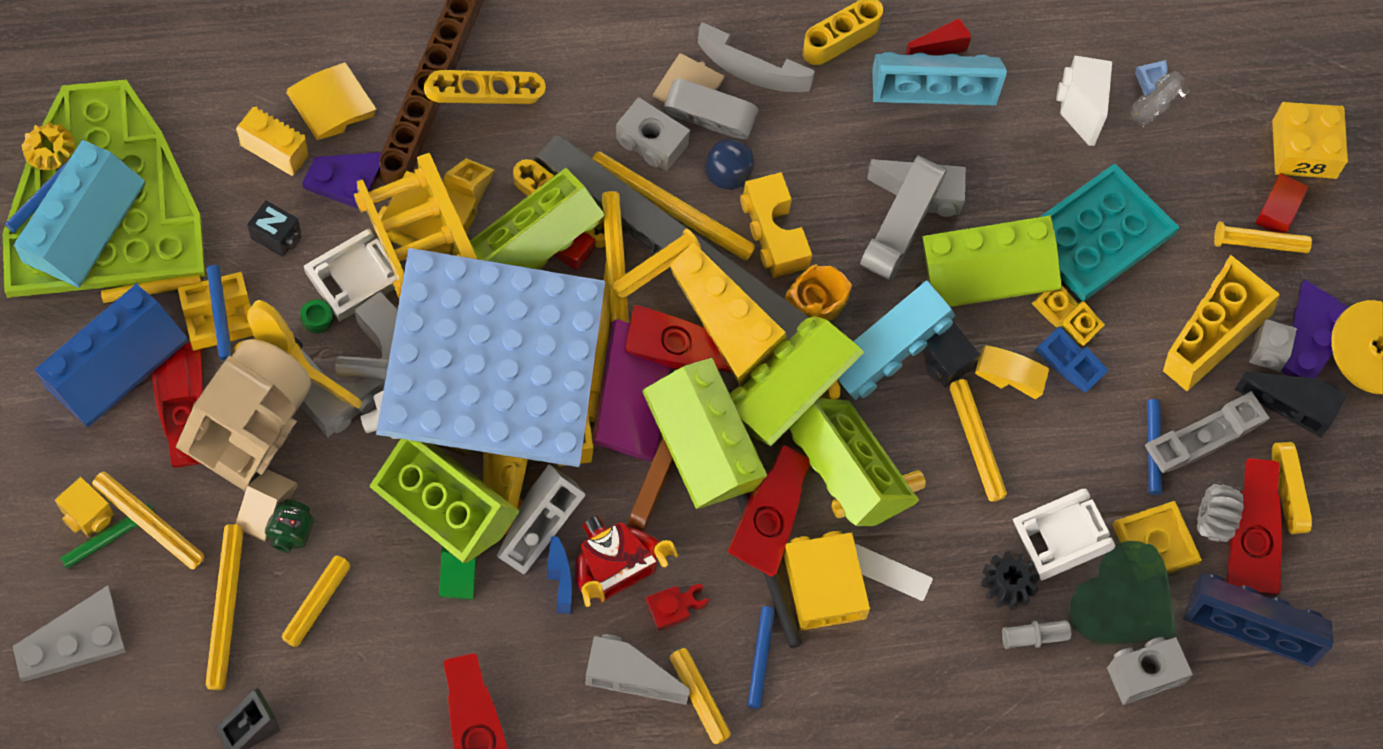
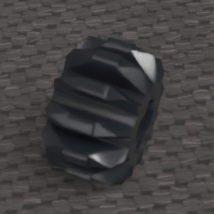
M1010 551L1004 553L1003 559L995 555L990 561L991 565H985L982 571L986 577L982 579L981 586L989 588L986 593L987 599H992L995 596L998 598L996 602L997 608L1002 607L1004 602L1008 603L1011 610L1017 607L1018 602L1026 606L1030 601L1029 596H1035L1038 591L1034 584L1039 581V574L1031 573L1035 567L1034 562L1022 563L1024 559L1023 553L1019 554L1016 559H1013ZM1006 576L1011 577V582L1013 580L1016 581L1015 585L1009 584L1010 580L1005 581L1004 578Z

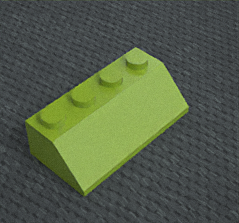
M565 168L472 238L470 244L478 260L539 270L552 255L571 246L574 241L573 239L584 231L587 232L595 228L605 214L585 186Z
M1051 215L923 236V252L929 283L949 307L1060 290L1062 288L1057 243Z
M813 316L801 322L797 327L798 332L790 340L779 344L774 350L775 355L767 363L756 367L751 373V378L743 386L734 389L729 394L750 437L771 446L864 353L857 344L826 319Z
M713 358L683 366L643 390L645 399L696 510L752 492L767 476L765 469Z
M818 398L789 427L793 434L794 442L804 450L810 459L811 467L822 476L827 484V490L833 497L837 498L845 510L846 518L855 526H876L914 506L919 501L849 400Z
M400 439L369 486L463 563L469 562L501 540L520 512L439 447L431 443Z

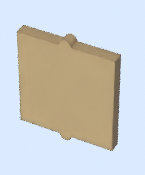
M679 53L653 93V97L665 103L674 79H684L717 90L724 79V75L706 67L704 62L699 63Z

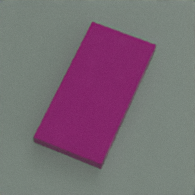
M616 319L611 323L592 441L593 444L651 462L654 460L657 452L660 429L645 399L643 390L669 375L670 367L627 353L625 351V344L630 323Z

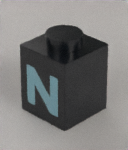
M267 200L264 201L247 224L252 240L284 257L289 249H294L297 246L302 235L298 218Z

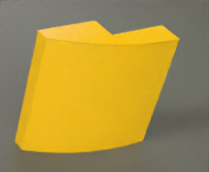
M346 62L317 72L294 84L286 92L316 140L344 133L348 124L373 118L377 110Z
M242 272L222 276L230 341L254 336L248 321V310L251 308ZM208 280L178 287L193 351L217 345Z

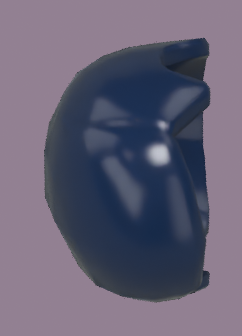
M733 139L717 142L708 153L705 164V172L709 181L719 188L728 190L743 187L754 168L755 161L752 150L744 143Z

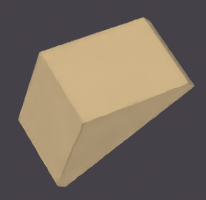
M267 469L247 486L236 524L242 526L244 533L266 542L268 537L264 531L268 519L274 513L279 503H284L285 500L291 499L298 483Z

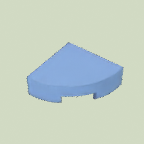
M1166 60L1136 68L1135 74L1145 98L1153 96L1163 86L1168 71Z

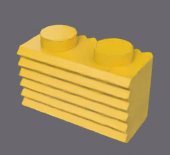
M257 106L252 107L237 126L236 130L239 142L241 143L240 146L291 176L295 175L309 157L305 134L300 135V132H295L294 128L289 129V125L284 126V122H279L273 116H268V113L258 110Z

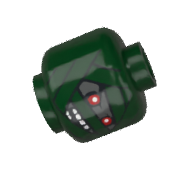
M288 499L284 503L277 505L274 513L268 519L264 531L265 535L272 541L271 546L273 548L290 553L291 549L303 548L306 545L314 524V517L309 513L310 508L308 506Z

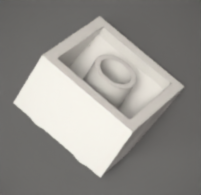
M1075 56L1071 67H1065L1063 81L1059 83L1056 100L1061 101L1060 114L1088 145L1095 146L1108 114L1112 61Z

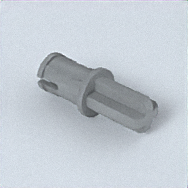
M1065 620L1038 624L1037 621H1032L1031 625L1002 628V641L1005 649L1030 645L1040 648L1041 644L1071 639V627Z

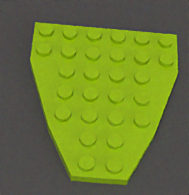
M116 80L63 85L42 126L46 125L48 121L53 125L62 124L65 129L71 131L75 141V150L82 140L107 150L145 180L146 184L80 288L21 261L14 244L32 216L15 233L5 226L3 231L4 291L7 298L127 286L136 283L200 275V278H205L203 231L200 213L162 131L128 81ZM45 138L42 139L43 147L54 153L53 142H49ZM26 161L7 221L60 168L41 170L33 167Z

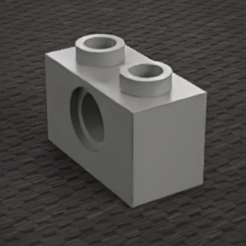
M639 97L616 124V139L623 148L629 151L634 150L643 156L648 164L653 167H660L666 172L689 145L690 130ZM651 134L655 135L657 138L648 139L645 136Z
M1158 637L1145 643V648L1134 651L1132 647H1129L1114 654V659L1107 667V670L1123 705L1181 686L1190 679L1193 674L1176 637L1166 641L1164 637ZM1141 662L1150 663L1155 669V674L1146 673L1141 667Z

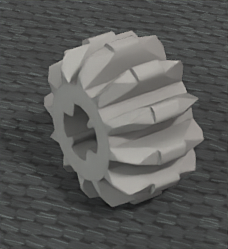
M1213 484L1206 490L1201 506L1198 508L1199 514L1197 517V530L1201 536L1208 537V539L1217 542H1227L1235 536V531L1239 528L1244 508L1243 494L1239 490L1224 484Z

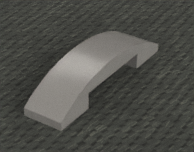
M703 22L701 23L698 35L699 46L710 59L730 74L756 86L776 91L807 92L811 90L815 74L814 70L789 59H786L782 68L729 46L730 34Z
M1251 391L1225 404L1221 410L1177 432L1172 430L1146 443L1145 447L1161 472L1166 473L1193 463L1225 447L1268 421L1269 416Z

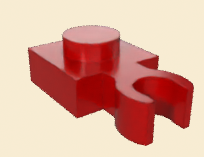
M702 584L691 586L683 594L680 593L676 585L645 598L657 631L689 620L690 614L688 609L699 610L708 605V598L697 601L693 597L694 593L703 590Z

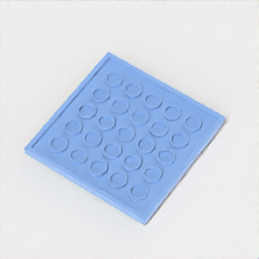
M409 248L376 435L579 467L605 281Z

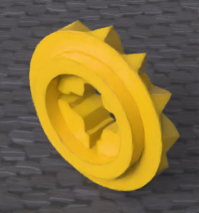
M49 121L46 125L40 127L35 125L33 131L29 134L25 133V141L21 145L27 162L41 170H54L62 167L75 151V141L71 131L65 129L62 124L53 125ZM45 138L49 142H53L54 153L43 147L42 139Z

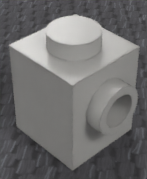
M1265 319L1255 334L1249 363L1280 372L1291 357L1297 328Z

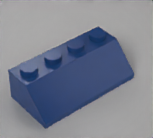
M136 283L34 370L45 388L88 428L189 340L161 305Z

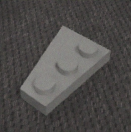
M108 585L13 646L18 673L22 682L126 653L111 589Z

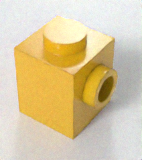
M79 477L55 499L59 509L65 515L62 518L64 523L75 533L81 530L88 538L95 532L99 533L104 530L114 515L109 503L82 477Z

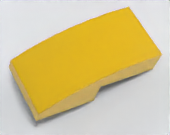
M1063 286L1060 290L1042 292L1031 303L1056 328L1060 326L1081 347L1105 325L1084 301L1078 304Z
M988 345L982 348L975 374L1001 389L1009 384L1033 399L1043 395L1049 368L1032 359L1005 349Z

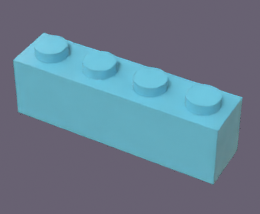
M926 280L853 341L864 353L838 378V381L855 400L860 396L862 398L867 397L877 388L876 382L885 375L887 377L892 376L902 367L903 364L901 362L910 354L915 356L928 345L926 341L935 333L940 335L949 329L953 324L952 319L956 316L955 313Z

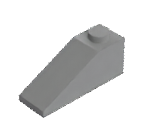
M871 159L867 180L897 195L913 163ZM940 165L946 168L947 172L927 212L937 213L944 217L960 215L965 202L966 167Z
M549 464L529 490L519 510L520 512L516 516L497 554L498 558L525 575L551 541V536H555L585 497L584 491L574 480Z
M604 634L602 637L594 636L586 671L585 685L687 705L690 689L631 644L622 642V638L611 634Z

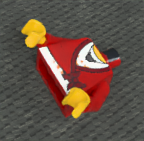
M594 516L582 525L590 539L581 544L580 555L576 558L575 583L583 595L585 606L589 607L591 606V598L597 597L599 602L602 603L656 573L657 561L655 558L658 559L662 567H666L668 563L665 557L673 555L678 558L679 555L671 541H660L635 527L628 528L622 522L607 529L601 518Z

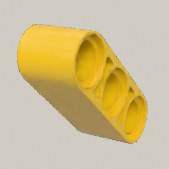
M859 0L812 26L805 34L803 45L804 59L812 65L824 64L875 35L880 28L883 15L881 2L878 0ZM838 30H845L847 33H842ZM813 44H820L822 47H816Z

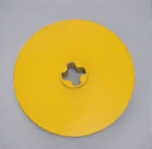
M1376 300L1361 301L1343 311L1336 320L1331 337L1332 352L1339 369L1352 384L1369 393L1383 394V302ZM1375 341L1377 342V347L1381 349L1379 353H1377V347L1372 345Z

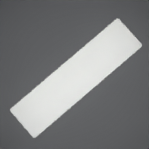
M855 544L862 575L924 601L933 580L932 577Z

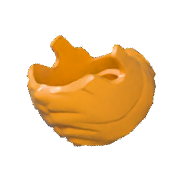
M815 264L795 280V283L787 290L785 300L809 318L817 316L831 321L846 306L852 284L837 268L817 266Z

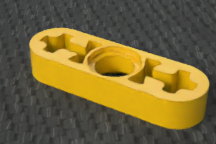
M1293 442L1274 443L1272 447V461H1277L1280 464L1278 489L1287 529L1290 534L1309 533L1312 527V517L1295 444Z

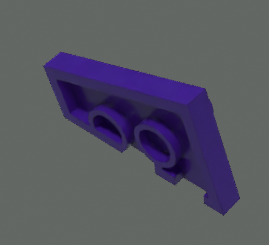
M1303 279L1300 284L1299 298L1293 315L1292 327L1297 328L1291 357L1281 369V372L1287 376L1316 379L1333 353L1331 337L1334 324L1341 313L1349 307L1306 279Z

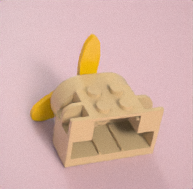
M261 300L255 301L248 310V321L255 339L245 340L234 346L232 356H228L194 404L176 445V448L244 491L256 472L260 475L264 473L277 450L281 448L297 422L292 417L308 394L311 382L356 409H359L363 404L351 392L309 364L300 350L303 347V343L293 335L277 310Z

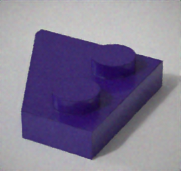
M382 152L315 157L302 182L303 189L359 209L354 198V194L358 193L357 181L363 179L368 192L372 191L380 175L379 158Z

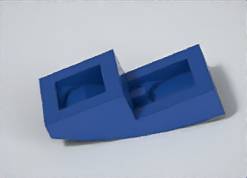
M1060 326L1034 349L1053 369L1085 393L1109 371L1088 347L1081 349Z
M551 536L547 579L560 580L557 613L571 614L572 589L568 559L560 539L556 536Z

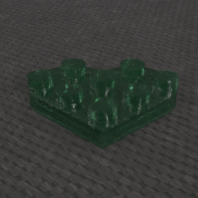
M1125 541L1115 544L1113 550L1104 554L1098 567V577L1086 580L1080 584L1070 601L1069 618L1075 631L1077 630L1082 637L1090 640L1091 643L1098 645L1148 642L1158 637H1164L1165 640L1177 637L1167 570L1163 558L1159 555L1154 545L1138 541Z

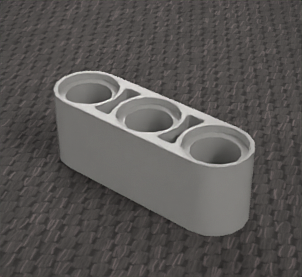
M674 79L663 106V110L675 118L740 140L748 139L759 111L754 104L684 79Z

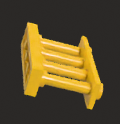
M430 153L417 157L418 169L414 170V174L368 192L362 179L357 181L358 193L354 194L360 212L367 211L397 278L392 283L399 299L404 278V271L400 262L407 259L409 248L427 251L444 243L447 246L453 244L457 253L456 256L477 259ZM417 186L421 188L427 186L431 195L427 199L428 202L385 220H380L374 206L375 203ZM432 214L434 217L440 215L444 224L443 227H440L441 231L395 250L393 249L387 235L388 232Z

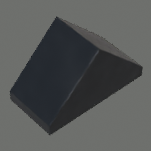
M259 688L254 689L215 727L227 749H249L280 732L276 718Z

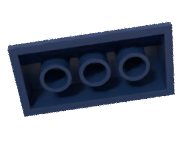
M1201 574L1194 583L1183 618L1184 621L1313 667L1333 645L1332 621L1322 618L1323 616L1319 612L1309 609L1300 610L1290 606V603L1284 599H1270L1259 595L1255 589L1248 586L1237 587L1227 583L1224 578L1215 574Z

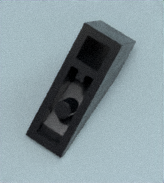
M919 282L918 284H916L914 290H916L923 283ZM954 321L951 327L940 335L935 333L926 341L928 345L923 349L928 373L935 381L939 380L945 388L975 369L981 356Z
M1245 372L1235 387V390L1243 395L1252 391L1261 405L1320 438L1331 426L1347 396L1334 384L1323 382L1319 379Z

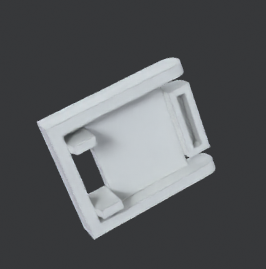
M370 229L364 230L304 265L306 275L324 301L331 306L333 314L339 322L354 314L355 309L381 291L386 295L395 289L392 281L397 280L380 241L378 239L373 240L374 234ZM328 276L333 278L342 293L336 295L335 299L322 282Z
M1080 489L1013 519L1017 532L1031 561L1034 562L1041 581L1115 548L1112 538H1108L1110 536L1109 531L1093 499L1089 500L1090 494L1087 489ZM1038 532L1041 533L1049 549L1039 554V557L1029 536Z

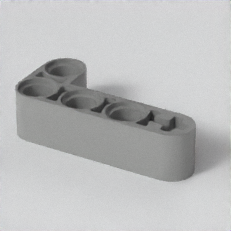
M919 155L916 157L876 238L871 240L861 259L860 265L863 268L889 281L893 280L947 172L946 168Z

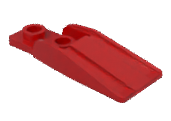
M634 306L625 344V351L627 353L676 370L692 363L713 358L718 371L732 373L704 327L646 307Z
M190 341L151 373L155 402L166 438H168L170 461L174 468L201 464L176 448L193 406L204 392L202 349L193 351Z
M782 446L779 449L771 471L767 473L765 479L753 491L745 506L728 548L730 555L769 576H774L777 573L796 516L802 492L801 485L810 465L809 458L788 446Z
M1249 458L1245 461L1243 490L1240 492L1244 498L1242 518L1239 522V528L1235 531V536L1230 539L1227 583L1237 587L1248 586L1255 589L1258 593L1279 594L1281 591L1282 557L1280 495L1278 494L1280 464L1277 461Z
M470 653L444 660L443 667L450 693L448 695V707L453 748L508 749L496 709L487 686H484L477 655Z

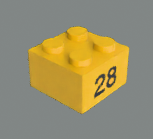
M1282 102L1272 120L1275 175L1282 173L1288 176L1337 179L1348 162L1344 106Z

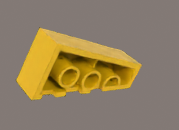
M693 242L670 264L673 276L697 313L709 336H711L738 384L742 386L751 377L753 370L759 365L766 363L774 355L776 347L787 340L786 332Z
M1230 255L1222 271L1213 281L1206 296L1197 306L1190 321L1187 322L1169 350L1163 372L1186 391H1189L1253 333L1265 319H1268L1274 313L1280 294Z

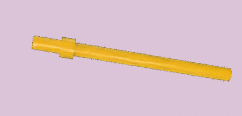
M607 259L603 278L605 286L588 403L590 422H595L611 324Z

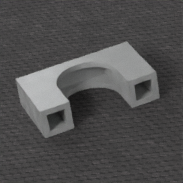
M380 291L355 309V316L360 328L380 349L382 353L381 359H389L398 310ZM301 349L304 357L309 362V364L316 370L324 374L309 358V356ZM366 378L355 383L335 381L363 402L359 409L350 406L311 382V388L300 407L328 438L334 432L340 433L350 425L351 420L361 412L363 414L367 413L375 407L374 395L384 391L386 379Z

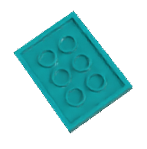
M1115 163L1040 216L1051 215L1057 243L1061 280L1082 301H1086L1171 239L1179 230V226Z

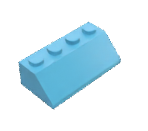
M894 52L876 54L872 68L873 102L996 105L1006 77V68L1000 58L987 55L965 57L956 54L932 56L925 53L898 55Z
M82 140L15 242L14 246L21 261L80 288L146 184L145 180L111 152Z

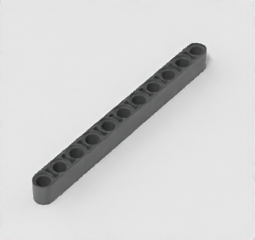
M558 135L553 136L533 158V161L540 164L554 176L567 168L585 186L602 212V194L608 191L618 192L620 196L622 231L653 254H656L681 237L683 231L687 229ZM695 235L700 243L701 250L786 332V338L790 340L798 332L797 327L800 323L809 317Z

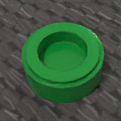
M310 300L300 310L302 326L311 333H323L333 324L332 308L324 300Z

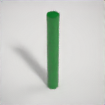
M148 503L146 506L156 513L150 503ZM127 516L66 553L60 559L66 569L134 529L138 524Z

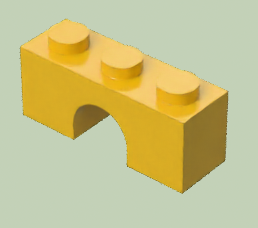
M782 172L746 181L744 193L740 195L742 209L744 213H749L752 219L750 229L753 239L755 241L759 240L762 250H760L762 264L765 269H770L773 278L806 270L810 267L812 252L802 227L784 230L773 222L775 218L789 214L792 200Z

